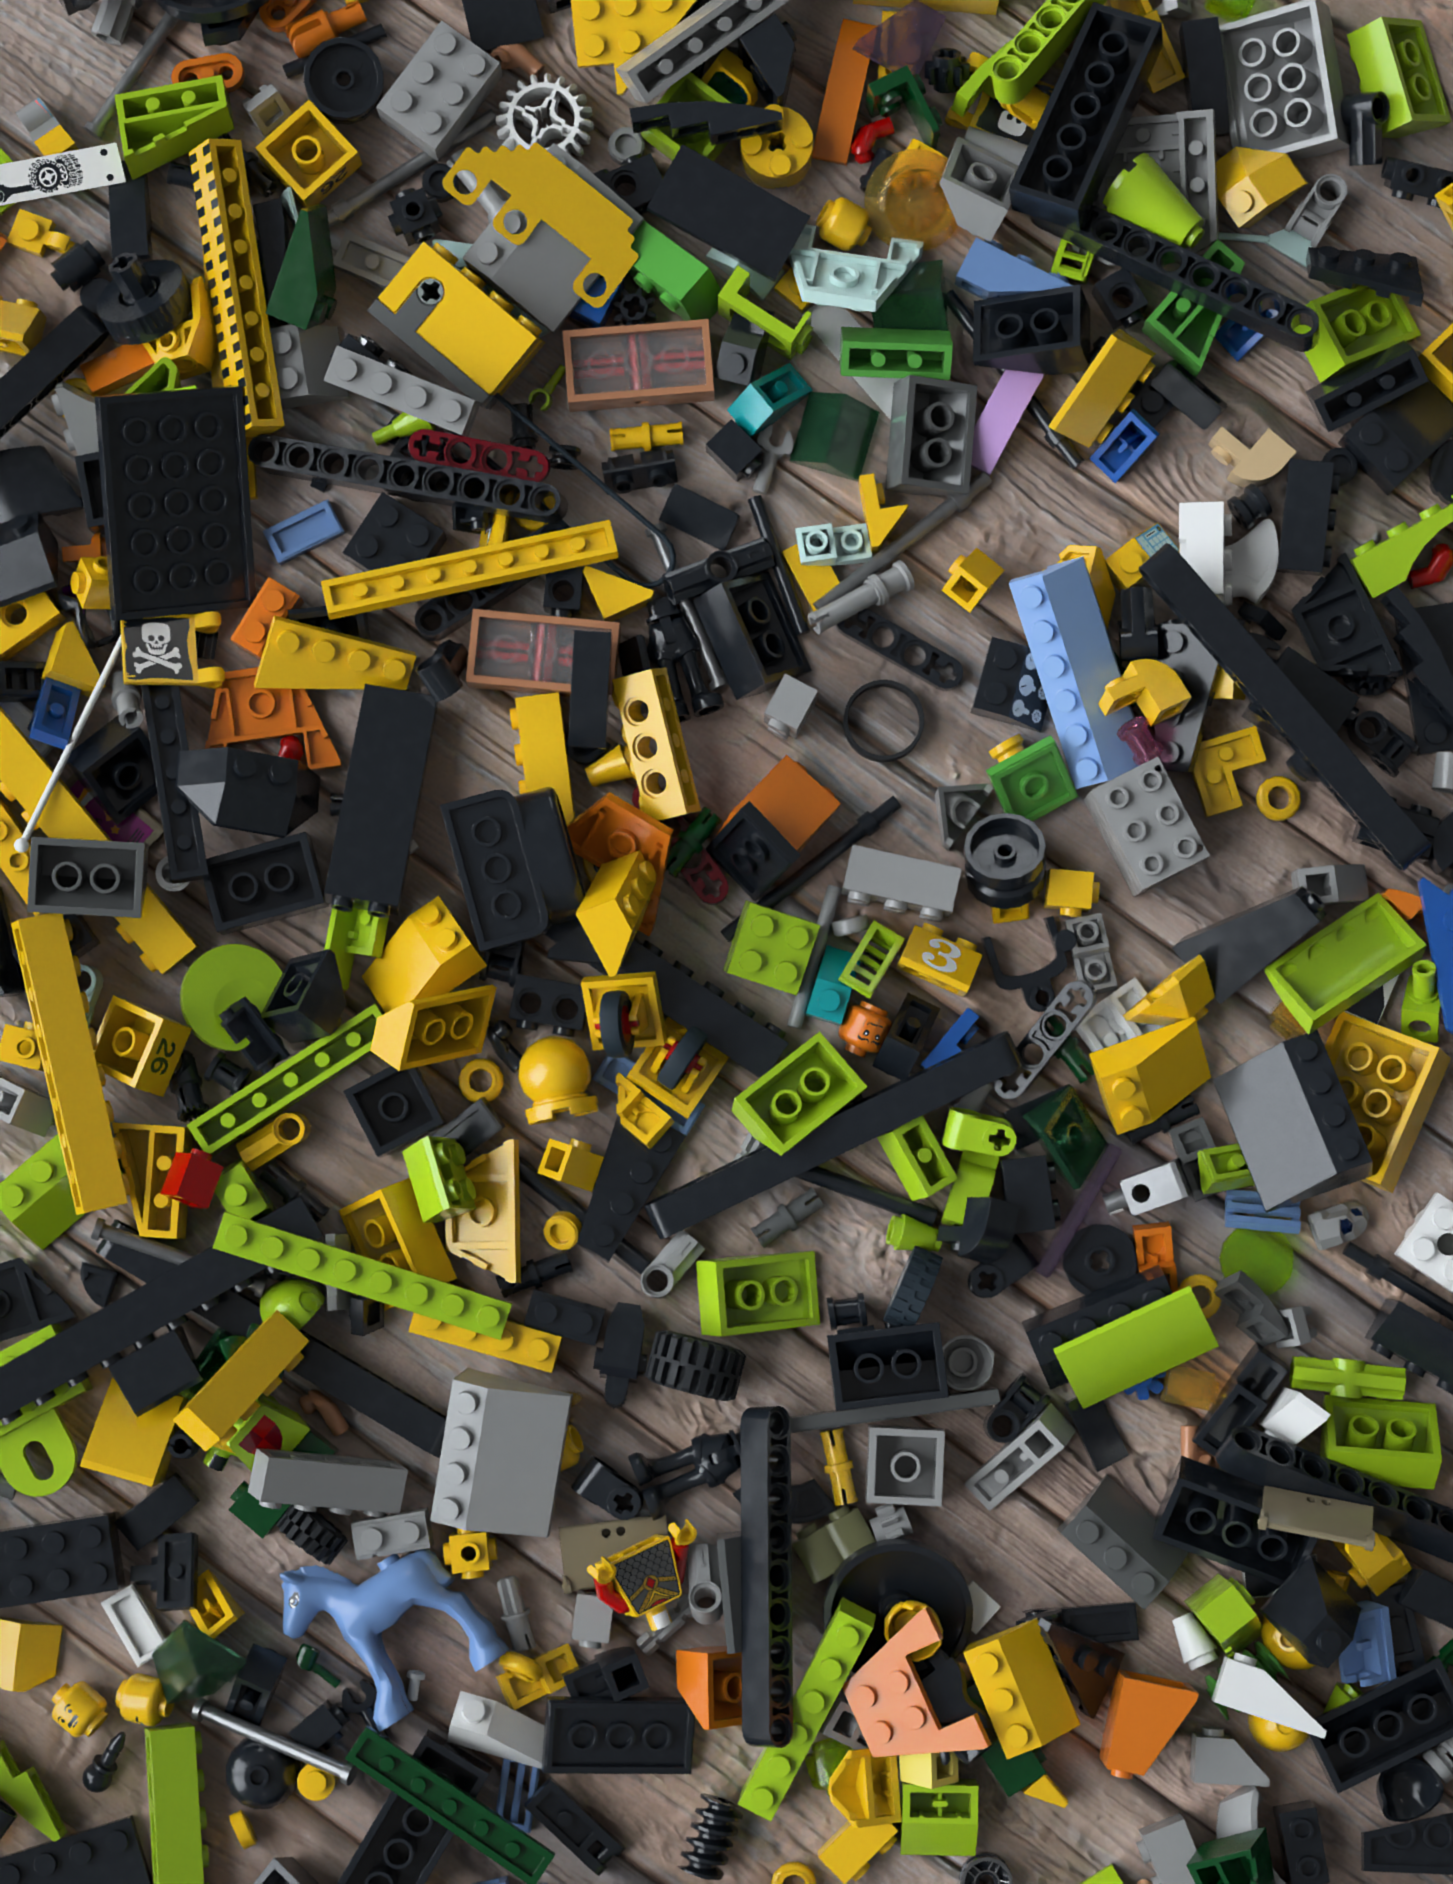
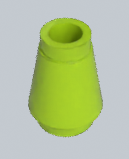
M902 1214L901 1217L893 1215L890 1219L886 1234V1244L894 1246V1250L912 1251L916 1245L927 1251L939 1252L942 1242L937 1241L939 1230L905 1214Z

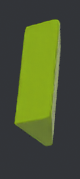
M1238 1143L1203 1149L1197 1152L1200 1184L1204 1195L1254 1186Z

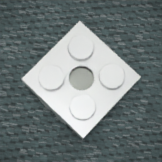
M1436 1192L1426 1207L1414 1218L1415 1222L1406 1230L1405 1238L1394 1254L1453 1294V1202Z

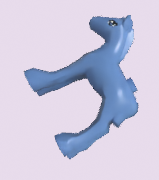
M429 1549L416 1550L414 1553H409L402 1558H399L398 1554H392L377 1564L381 1570L380 1572L359 1585L353 1584L349 1579L338 1573L317 1565L304 1566L296 1571L290 1570L279 1573L280 1578L284 1581L281 1585L284 1590L283 1634L292 1639L302 1637L319 1611H326L335 1619L344 1640L366 1664L375 1682L377 1695L373 1719L379 1732L414 1710L406 1695L403 1682L386 1653L382 1640V1631L396 1624L413 1605L442 1610L459 1622L469 1637V1658L475 1672L505 1654V1651L510 1650L503 1639L498 1637L493 1624L476 1610L466 1594L460 1591H452L448 1588L454 1582L455 1576L442 1567L436 1554Z

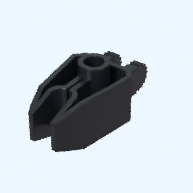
M618 1302L607 1321L603 1348L596 1347L593 1369L600 1370V1378L606 1379L604 1399L607 1403L606 1405L610 1406L609 1408L619 1409V1407H622L628 1394L629 1382L637 1383L638 1376L645 1377L648 1354H641L645 1325L640 1305Z

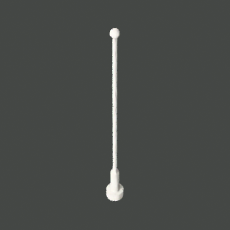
M121 635L22 837L14 843L16 851L24 853L29 849L28 840L122 650Z

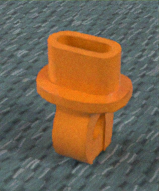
M95 533L92 536L90 545L61 547L63 562H79L80 557H107L106 541L101 533Z

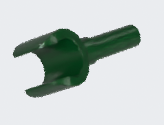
M303 1643L296 1655L298 1666L304 1670L313 1671L336 1688L341 1681L322 1665L316 1663L320 1651Z

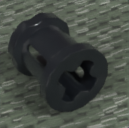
M219 1051L208 1066L203 1079L208 1082L214 1080L230 1090V1095L232 1096L245 1087L252 1074V1069L249 1067L243 1069L225 1058L226 1054Z
M857 1293V1296L854 1298L834 1300L832 1297L826 1298L831 1331L837 1330V1327L840 1325L861 1323L862 1326L868 1325L863 1293Z

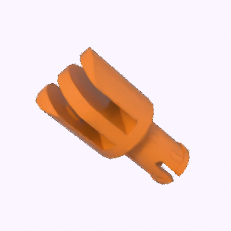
M356 0L331 13L320 9L286 26L285 34L298 58H305L322 42L339 37L338 34L368 21L359 1Z

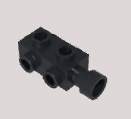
M1387 156L1382 167L1381 178L1385 179L1384 186L1393 189L1391 196L1413 201L1415 194L1427 197V205L1440 208L1434 195L1453 183V172ZM1411 168L1412 173L1406 178V173ZM1446 177L1445 185L1441 186L1442 180Z

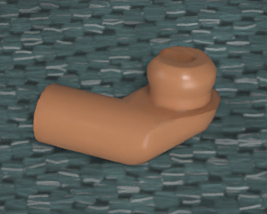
M521 44L499 46L490 54V56L500 62L502 70L521 68L529 76L533 74L538 77L545 68V65Z
M308 1390L307 1395L300 1397L299 1404L304 1413L311 1415L318 1410L333 1436H339L348 1430L349 1424L336 1403L319 1390Z
M1180 1425L1181 1456L1219 1469L1216 1458L1192 1441L1199 1425Z

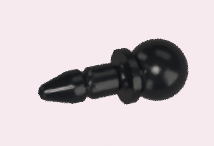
M120 1732L112 1738L103 1754L96 1755L92 1760V1764L84 1770L82 1781L87 1790L100 1793L111 1785L112 1775L118 1769L115 1761L124 1748L125 1732Z

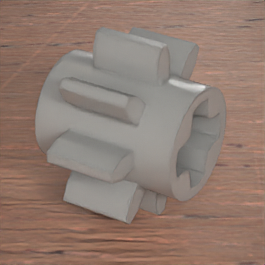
M885 1504L875 1508L878 1517L869 1520L877 1542L887 1539H905V1536L914 1533L904 1507L894 1510L892 1504Z

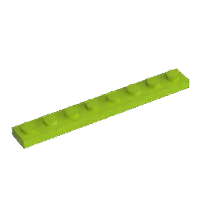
M224 1212L213 1245V1249L501 1340L512 1303L229 1212Z

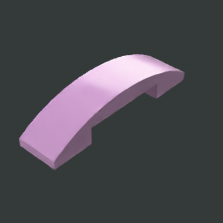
M1005 369L974 426L971 467L981 472L984 471L988 476L991 475L1046 374Z

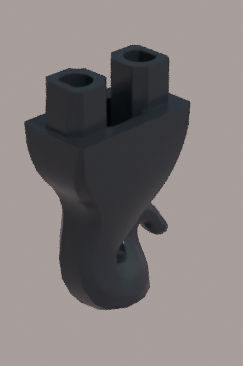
M939 1648L933 1656L923 1660L932 1673L921 1682L941 1726H948L978 1713L992 1744L981 1750L953 1751L963 1763L969 1765L993 1747L999 1739L989 1715L969 1698L967 1679L963 1669L953 1656L949 1658ZM939 1752L942 1765H947L950 1762L949 1752Z

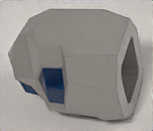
M1344 1202L1308 1214V1224L1318 1250H1325L1358 1238L1366 1230L1369 1221L1366 1206L1357 1202Z

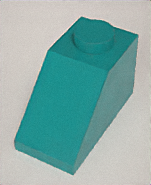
M788 363L750 383L727 411L735 419L737 425L747 435L752 437L766 429L769 425L774 424L813 390L795 368Z
M827 945L805 1016L837 1026L841 1025L852 988L838 979L854 953ZM851 971L850 975L856 978L857 973Z

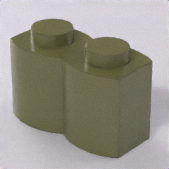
M845 1504L828 1514L830 1521L817 1527L815 1522L795 1532L798 1539L794 1540L792 1545L814 1584L834 1574L840 1564L855 1551L876 1542L857 1506L849 1509L848 1505Z

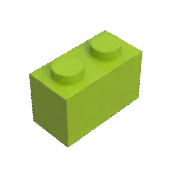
M923 1115L877 1137L912 1201L929 1197L958 1179Z

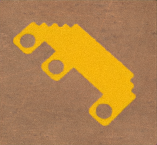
M537 142L533 143L530 149H526L519 144L513 151H510L505 146H500L496 152H493L485 146L479 153H476L470 147H466L444 177L442 182L443 188L462 204L472 205L488 183L493 180L511 195L493 219L494 229L511 243L521 245L542 219L591 258L573 282V290L592 307H602L639 258L638 253L631 248L635 238L628 232V228L633 223L632 218ZM461 170H469L476 176L477 186L470 194H461L454 187V176ZM511 210H519L526 216L527 226L519 234H511L504 227V217ZM598 273L606 281V290L599 297H591L584 291L583 282L589 274Z

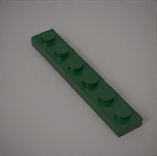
M369 1725L365 1727L345 1757L354 1766L527 1884H536L555 1856V1852Z

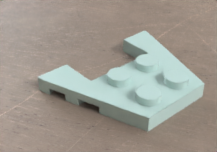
M806 224L789 255V260L802 302L814 303L819 306L829 305L849 308L859 312H876L920 260L924 242L892 237L887 259L813 248L816 226Z

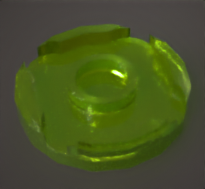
M1237 1228L1231 1231L1222 1243L1219 1262L1224 1278L1242 1270L1261 1288L1266 1296L1281 1289L1291 1277L1293 1270V1248L1286 1236L1281 1232Z

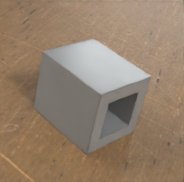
M578 1591L571 1639L579 1640V1646L599 1649L602 1643L609 1644L614 1610L597 1598L596 1592Z

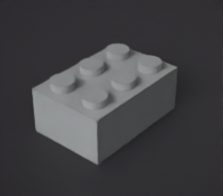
M441 20L376 106L379 118L433 159L439 161L503 77L501 64Z
M852 844L841 895L848 896L847 902L868 907L870 901L884 904L883 910L904 915L905 911L909 909L920 912L919 918L941 922L943 917L949 918L953 912L962 868Z

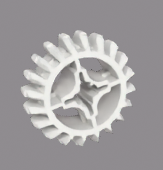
M548 73L544 75V82L538 83L536 75L532 74L530 76L531 85L526 86L522 80H518V93L510 89L506 91V97L510 102H500L499 110L504 114L496 116V124L501 126L497 130L498 139L505 140L502 146L513 151L519 144L526 149H530L532 144L537 142L544 148L549 140L560 139L563 142L557 146L569 155L573 153L576 156L582 157L584 151L580 144H590L591 137L586 132L592 131L594 124L593 121L588 119L593 115L592 108L584 106L587 102L585 94L576 95L578 91L576 84H570L565 88V78L562 76L554 84L551 81V75ZM545 99L543 104H541L540 106H527L529 103L535 100ZM559 102L567 106L575 118L573 127L567 125L564 119L557 116ZM550 114L551 126L547 125V128H541L540 130L538 121L541 120L543 122V118H548ZM517 119L523 121L524 126L532 130L530 144L522 140L515 130Z

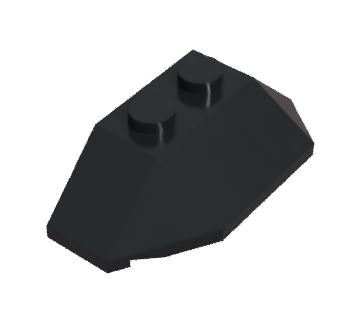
M221 747L180 751L177 760L175 789L182 796L185 795L190 803L213 826L284 838L318 812L320 777L299 760L237 748Z

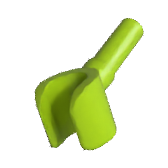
M560 364L543 388L534 389L530 393V404L535 401L537 395L545 394L546 402L540 410L546 411L552 406L553 398L551 394L565 374V366Z

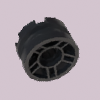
M989 1852L969 1857L961 1867L959 1875L960 1884H980L979 1879L986 1874L993 1878L994 1884H1013L1012 1874L1005 1861L998 1855Z

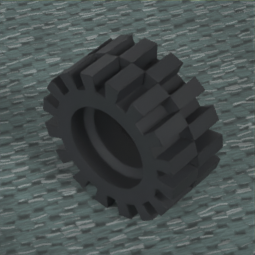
M291 1505L277 1522V1527L280 1528L279 1530L282 1533L286 1534L289 1540L295 1542V1545L304 1549L307 1554L312 1555L316 1560L326 1565L332 1563L348 1542L347 1537L338 1528L334 1527L333 1523L327 1521L323 1515L317 1512L298 1510L294 1508V1505Z

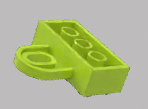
M51 1324L0 1351V1366L62 1332L63 1329L60 1324ZM88 1378L69 1388L67 1382L53 1389L57 1396L36 1407L33 1401L20 1408L23 1415L5 1426L0 1421V1469L7 1482L18 1492L34 1497L46 1496L62 1489L73 1477L78 1461L77 1448L57 1408L93 1389ZM32 1441L40 1442L44 1446L54 1465V1472L49 1479H42L37 1476L26 1455V1448Z

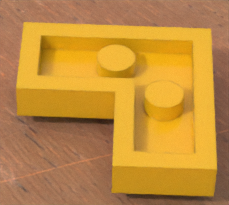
M1256 726L1201 742L1194 771L1191 773L1206 818L1243 806L1232 772L1267 761Z

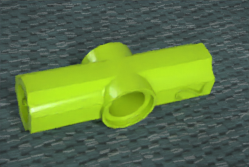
M1292 1356L1289 1387L1329 1392V1395L1362 1398L1363 1396H1370L1380 1399L1403 1400L1406 1388V1368L1366 1364V1361L1333 1357L1332 1360H1326L1316 1357Z

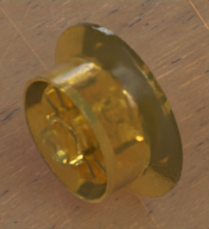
M908 149L889 156L874 170L866 186L864 206L869 213L868 222L872 230L887 245L890 246L892 237L924 242L923 251H928L944 243L955 232L958 225L940 185L941 177L948 162L945 158L928 150Z

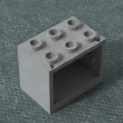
M1159 757L1092 789L1083 800L1133 897L1199 865L1210 856ZM1159 766L1161 768V772H1158L1155 769ZM1198 845L1202 847V852L1196 850Z

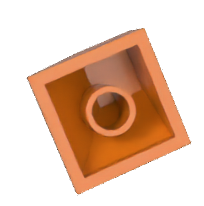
M705 1646L676 1650L677 1689L702 1728L712 1730L742 1725V1652L727 1654V1646Z

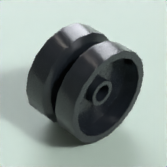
M336 37L322 42L310 53L304 66L303 83L308 99L329 121L335 124L351 125L365 120L377 109L376 106L383 97L384 74L379 58L368 45L354 38ZM343 74L350 77V83L346 86H341L337 82V78L342 79Z
M1010 813L989 815L978 821L967 833L964 844L965 876L968 889L977 900L990 907L1010 909L1021 907L1037 897L1044 888L1047 876L1045 862L1046 844L1042 831L1033 821L1021 815Z

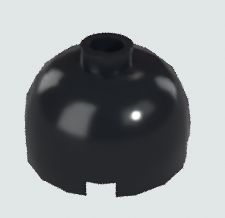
M243 1738L231 1751L226 1763V1783L231 1794L242 1805L253 1809H271L284 1803L296 1790L297 1778L301 1770V1761L251 1739Z

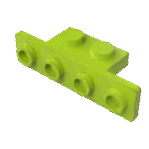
M332 908L324 950L330 949L335 953L343 990H348L355 955L382 958L389 918L371 916L367 913L368 910L353 908L351 912H344Z

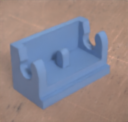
M1369 1600L1356 1602L1361 1608L1354 1638L1338 1657L1341 1682L1349 1684L1359 1681L1360 1687H1367L1391 1681L1397 1678L1389 1608Z

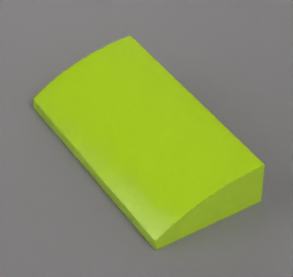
M1378 892L1266 966L1264 972L1285 1006L1309 1035L1408 969L1416 961L1421 960L1427 944Z
M1189 1285L1064 1343L1053 1350L1081 1406L1085 1409L1217 1348L1219 1345Z

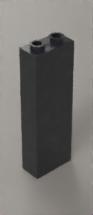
M365 684L324 891L325 903L331 904V908L335 910L351 912L353 908L368 910L367 913L378 918H389L390 914L397 916L399 914L438 708V702L434 701L431 695Z

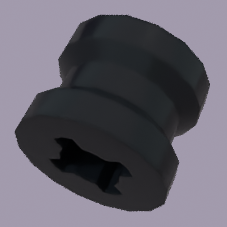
M1254 484L1247 486L1244 489V494L1241 496H1233L1227 501L1232 515L1245 530L1252 528L1255 525V520L1258 518H1266L1272 514V508L1268 500Z

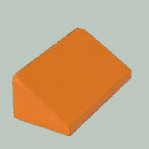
M142 343L135 345L124 344L80 365L92 394L103 396L141 378L155 362Z

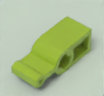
M992 1136L993 1142L999 1144L1000 1138ZM962 1152L955 1173L958 1179L952 1183L941 1219L942 1224L963 1226L967 1197H989L1000 1156L979 1152Z

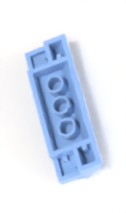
M1084 556L1050 565L1046 570L1010 580L1009 586L1075 789L1110 781L1148 762L1149 760L1131 705L1107 716L1104 715L1098 705L1105 692V686L1122 676Z

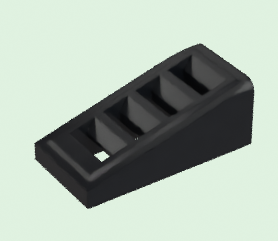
M0 661V702L37 701L44 683L41 677L46 662ZM34 673H39L40 690H35ZM6 674L9 675V689L6 688ZM19 674H24L25 689H20Z

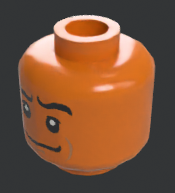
M861 1000L860 1005H850L838 1030V1036L847 1042L844 1049L865 1058L867 1051L878 1053L892 1026L891 1020L887 1018L888 1011Z

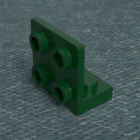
M908 65L868 84L865 106L871 118L880 114L883 118L888 117L899 111L901 104L904 103L923 142L936 150L938 138L940 137L939 127L942 126V120L934 106L928 107L923 97L926 94V89L917 73L912 75Z

